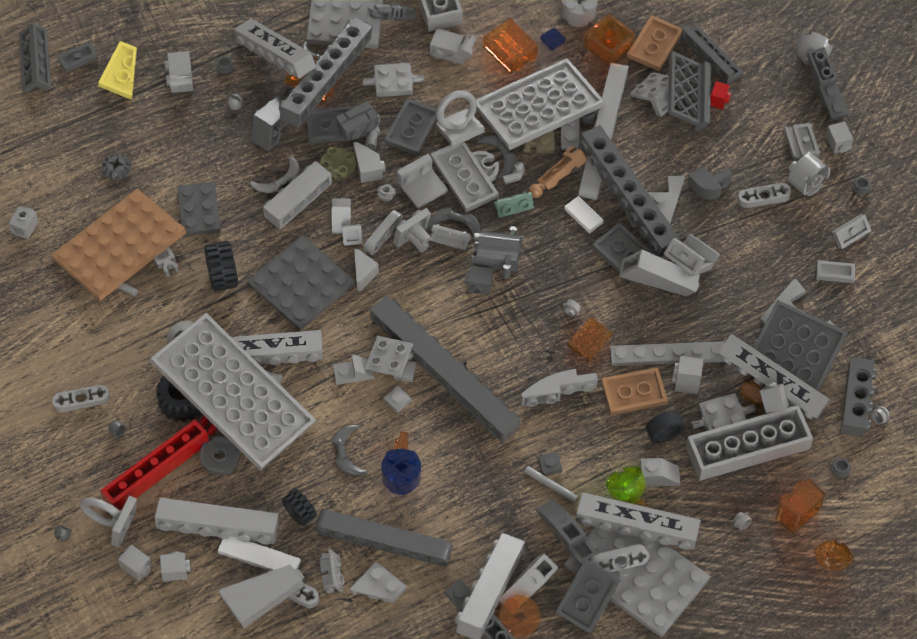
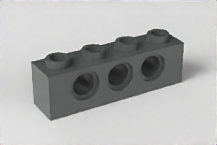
M855 357L850 359L840 434L864 437L865 432L870 430L871 419H868V413L871 414L873 402H870V397H873L875 390L872 380H875L877 373L873 360Z

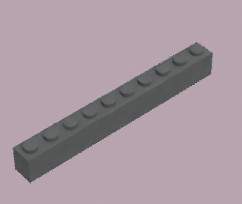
M385 296L370 308V319L391 339L413 343L414 345L411 350L413 352V359L498 440L504 443L520 429L519 416L514 411L511 412L503 400L497 399L489 387L483 386L475 374H470L461 361H456L448 349L441 347L434 336L426 333L425 328L421 324H417L408 312H404L397 301Z

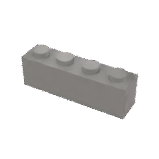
M316 161L308 165L298 177L296 176L291 180L288 186L280 189L272 200H268L264 204V217L281 230L332 184L331 173Z

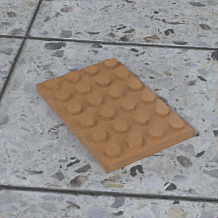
M136 189L51 256L58 265L101 301L151 262L155 256L161 254L167 247H170L185 235L186 229L139 189Z

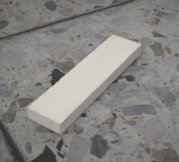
M237 537L223 539L218 549V554L268 571L290 564L295 570L301 562L300 558L250 541L243 542Z

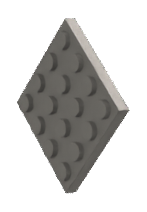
M301 235L247 281V284L301 331L354 286L355 280Z
M777 300L753 348L817 391H820L848 332Z

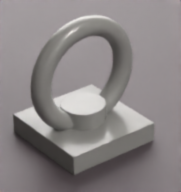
M464 90L448 94L437 108L436 116L438 121L435 122L436 128L452 147L485 132L484 126L474 116L477 108L476 99L470 92ZM457 98L468 100L469 110L465 109L444 118V110L451 101Z
M129 496L122 511L96 498H84L80 501L79 506L81 511L90 519L102 525L113 527L111 545L119 548L136 514L137 499ZM89 506L100 508L111 514L113 518L110 519L99 515Z

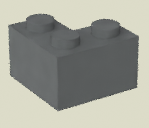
M278 96L268 101L262 109L257 110L253 115L251 141L266 151L271 150L279 143L281 129L288 124V122L280 119L279 106L283 100Z

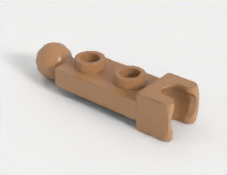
M572 146L563 153L564 157L537 180L539 184H533L529 187L528 192L532 193V198L541 197L544 188L549 190L555 187L558 181L569 175L574 167L579 168L583 165L587 158L582 150H576Z

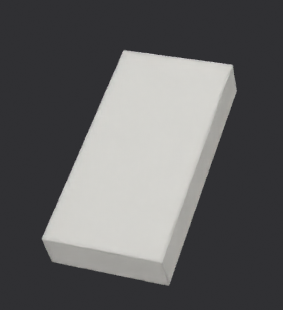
M579 196L565 205L564 210L589 234L603 224L604 220Z

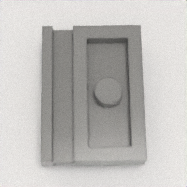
M811 123L793 125L789 128L785 126L784 133L793 161L802 158L807 151L819 157L820 151Z

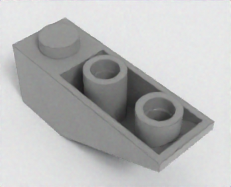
M545 554L538 556L503 593L499 602L513 614L552 576L558 567Z

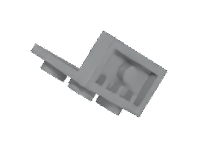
M655 72L649 74L631 92V96L651 101L656 115L662 117L668 112L669 76ZM675 88V93L678 97H681L680 93Z
M429 154L397 170V184L416 208H420L448 192V188L432 170V158Z

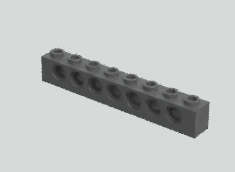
M353 18L350 23L345 25L341 34H337L332 45H328L325 53L318 57L315 64L316 68L308 72L304 78H301L298 86L290 91L288 98L280 103L281 120L298 128L302 125L371 40L373 26L356 18Z
M601 125L582 133L579 141L580 149L587 154L591 165L596 167L600 178L608 184L610 192L615 194L621 208L625 209L628 213L630 221L635 223L640 235L649 243L651 251L655 252L658 257L663 256L672 239L677 238L680 241L679 236Z

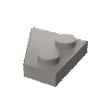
M375 562L350 588V592L355 595L359 593L368 595V598L382 599L385 602L394 603L405 592L407 586L379 563Z

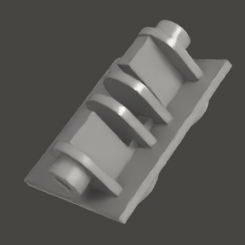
M377 336L365 370L401 377L407 361L413 358L411 350L414 344Z

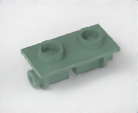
M523 192L512 196V198L496 199V202H493L495 209H497L498 218L534 208L531 192Z

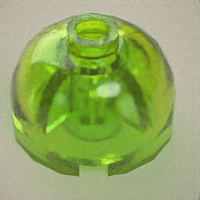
M626 466L623 468V472L618 474L615 471L607 478L605 485L613 499L626 503H635L646 490V478L639 466Z

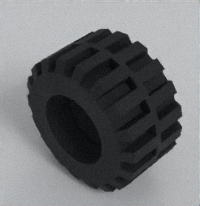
M229 241L205 245L204 252L207 269L214 292L237 288L238 276Z
M165 376L160 378L161 382L157 384L156 394L159 408H161L163 414H166L168 419L173 417V421L178 422V419H181L182 422H186V419L191 421L195 415L197 417L201 415V412L187 398L183 400L172 398L179 390Z

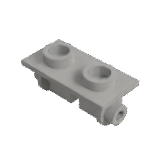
M437 224L432 227L433 233L430 241L466 250L471 234Z
M328 549V553L321 554L320 558L321 572L329 573L322 576L323 589L328 594L333 593L334 589L342 593L344 578L340 571L342 562L340 556L331 549Z

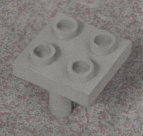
M427 208L422 211H416L407 221L402 220L397 224L393 240L397 248L408 241H411L420 253L429 247L427 243L431 237L425 230L428 227L431 213Z

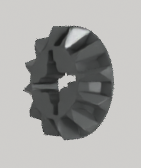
M112 153L110 157H106L105 161L102 162L103 174L113 180L122 179L131 171V161L121 153L119 155ZM119 162V166H117V168H115L114 171L113 165Z

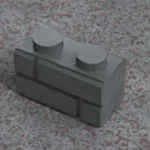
M369 101L335 117L337 127L347 141L357 139L362 133L373 131L379 125L378 114L372 108Z

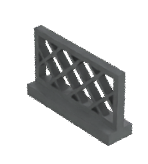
M672 51L669 53L668 114L693 124V129L700 131L710 124L711 64L706 61L700 64ZM675 59L679 61L682 67L679 68ZM689 66L695 68V69H694V74H693V72L691 71V69L689 68ZM682 69L685 70L689 78L686 79L681 71ZM675 73H677L682 82H678ZM691 79V81L694 84V89L692 88L688 80ZM681 84L685 85V87L689 91L688 93L684 91ZM675 88L678 90L681 97L677 96V94L675 93ZM690 94H691V96H692L693 99H694V102H693V103H692V101L690 100V98L688 97V95H690ZM681 99H684V101L688 105V108H685V106L681 102ZM674 103L677 104L681 112L674 109ZM689 109L692 111L693 117L689 114Z

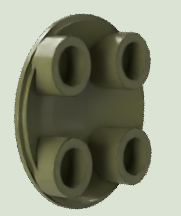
M332 146L321 157L320 165L331 173L332 178H344L350 175L356 167L355 154L347 149Z

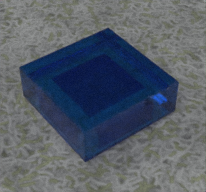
M555 27L540 36V40L551 51L566 40Z

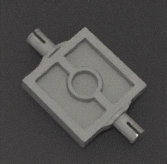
M410 63L374 65L375 74L373 78H363V86L374 85L377 97L413 95L414 83L424 82V75L413 76Z
M735 393L701 402L698 404L701 419L691 422V427L693 430L704 427L709 431L746 420L745 415L755 413L756 408L754 404L742 407Z

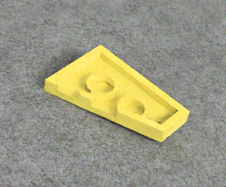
M121 41L119 42L98 82V87L132 100L136 47Z

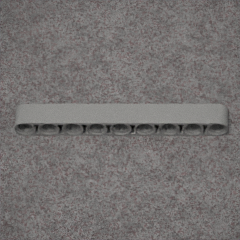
M616 63L610 64L602 96L605 106L599 109L595 127L601 125L611 141L629 66ZM587 156L578 196L597 200L602 179L599 176L598 170L595 166L591 165Z

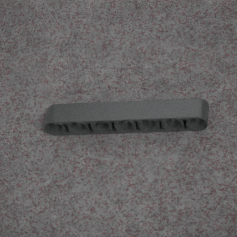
M325 509L320 510L314 528L317 533L324 536L439 566L448 565L453 545L450 542Z

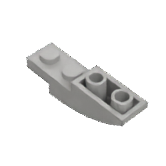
M576 369L548 376L536 382L522 393L521 406L533 407L542 403L553 404L560 401V395L563 393L568 395L577 391L589 392L597 389V374L577 375Z

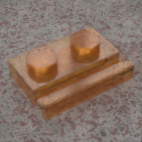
M590 317L567 342V347L581 357H585L589 362L612 337L613 332H609L605 326Z

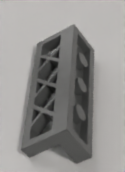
M32 23L19 32L22 87L26 93L36 86L45 91L51 88L47 29Z
M688 25L682 28L681 40L703 62L706 61L711 64V70L724 84L729 85L743 76L744 72L698 25L693 29Z

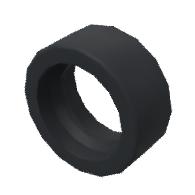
M676 410L663 412L652 418L646 425V431L654 443L669 441L685 429V423L680 413Z

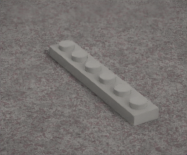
M725 341L610 346L611 366L679 363L680 356L703 359V363L724 362L721 360L722 355L719 354V351L725 344Z

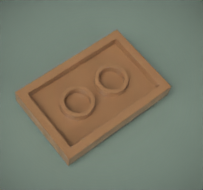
M651 15L629 50L627 58L660 71L669 57V53L672 52L680 39L682 28Z
M658 367L601 378L610 415L667 405L668 403Z

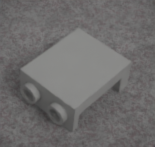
M692 234L687 236L684 243L677 238L672 239L664 253L666 257L693 276L711 270L720 256L718 252Z

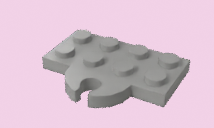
M465 142L453 147L449 145L430 154L433 163L466 213L499 198V193L492 184L498 176L499 163L495 162L491 167L484 165L486 162H493L495 160L493 154L486 151L471 152Z

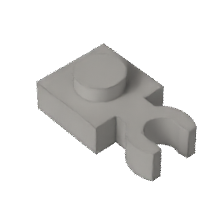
M169 247L154 257L153 260L159 269L163 268L167 277L170 276L168 271L170 269H175L176 272H179L175 256Z

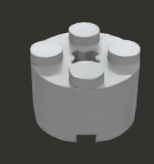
M562 0L561 16L571 26H586L596 17L597 0Z
M809 151L797 162H792L788 168L790 170L788 182L805 196L806 194L811 196L819 191L823 186L821 183L823 179L827 180L830 175V168Z

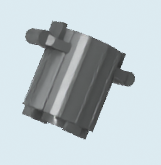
M510 227L509 234L488 231L475 233L474 255H472L471 263H475L478 267L503 270V277L509 278L510 271L518 272L520 245L523 243V236L516 235V227Z

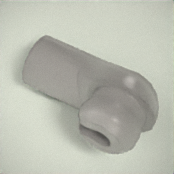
M515 162L512 173L502 176L505 185L522 179L525 172L522 162Z

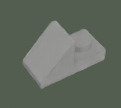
M351 198L332 199V234H343L342 226L351 225Z
M352 355V362L333 364L336 385L375 379L373 371L365 370L368 359Z

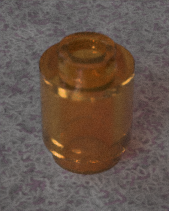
M753 380L745 381L740 388L741 397L755 406H764L760 393L763 387Z

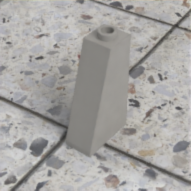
M640 250L624 258L622 261L619 277L683 296L693 294L699 288V274L693 276L679 265L647 251Z
M290 564L222 588L218 592L241 626L245 628L304 587L302 581L304 576L298 568L294 570Z

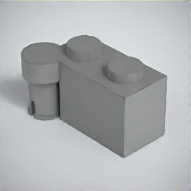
M437 28L430 43V55L438 59L441 58L452 63L464 65L466 59H469L472 55V48L476 42V37L472 35L469 39L470 34L464 37L463 35Z
M189 51L167 53L168 60L165 61V69L169 71V75H166L167 86H170L171 92L193 91Z

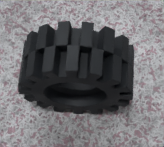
M292 489L281 500L286 508L285 510L303 527L317 516L315 507L311 505L310 500L298 489Z

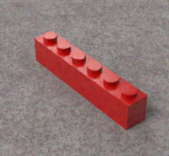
M193 420L101 489L103 501L111 504L118 510H122L129 496L138 498L200 451L203 444L209 442L208 432L196 420Z

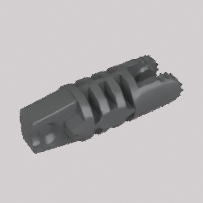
M376 3L374 6L375 10L370 14L371 18L395 21L414 20L416 17L413 7Z

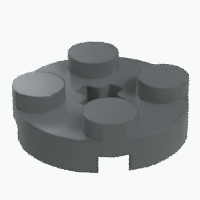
M214 437L213 440L204 443L201 447L200 461L203 469L213 475H230L239 464V449L227 437ZM220 452H222L224 458L217 459V457H214L215 455H219Z

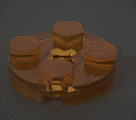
M519 595L508 599L502 605L499 617L500 622L511 635L525 637L532 634L539 626L541 613L537 604L531 598ZM519 610H522L523 614L526 615V619H522L521 622H517L518 619L514 617V614L519 613Z

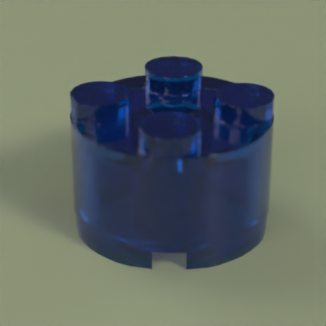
M395 449L386 453L381 464L384 486L394 494H409L421 482V462L417 453L408 449Z

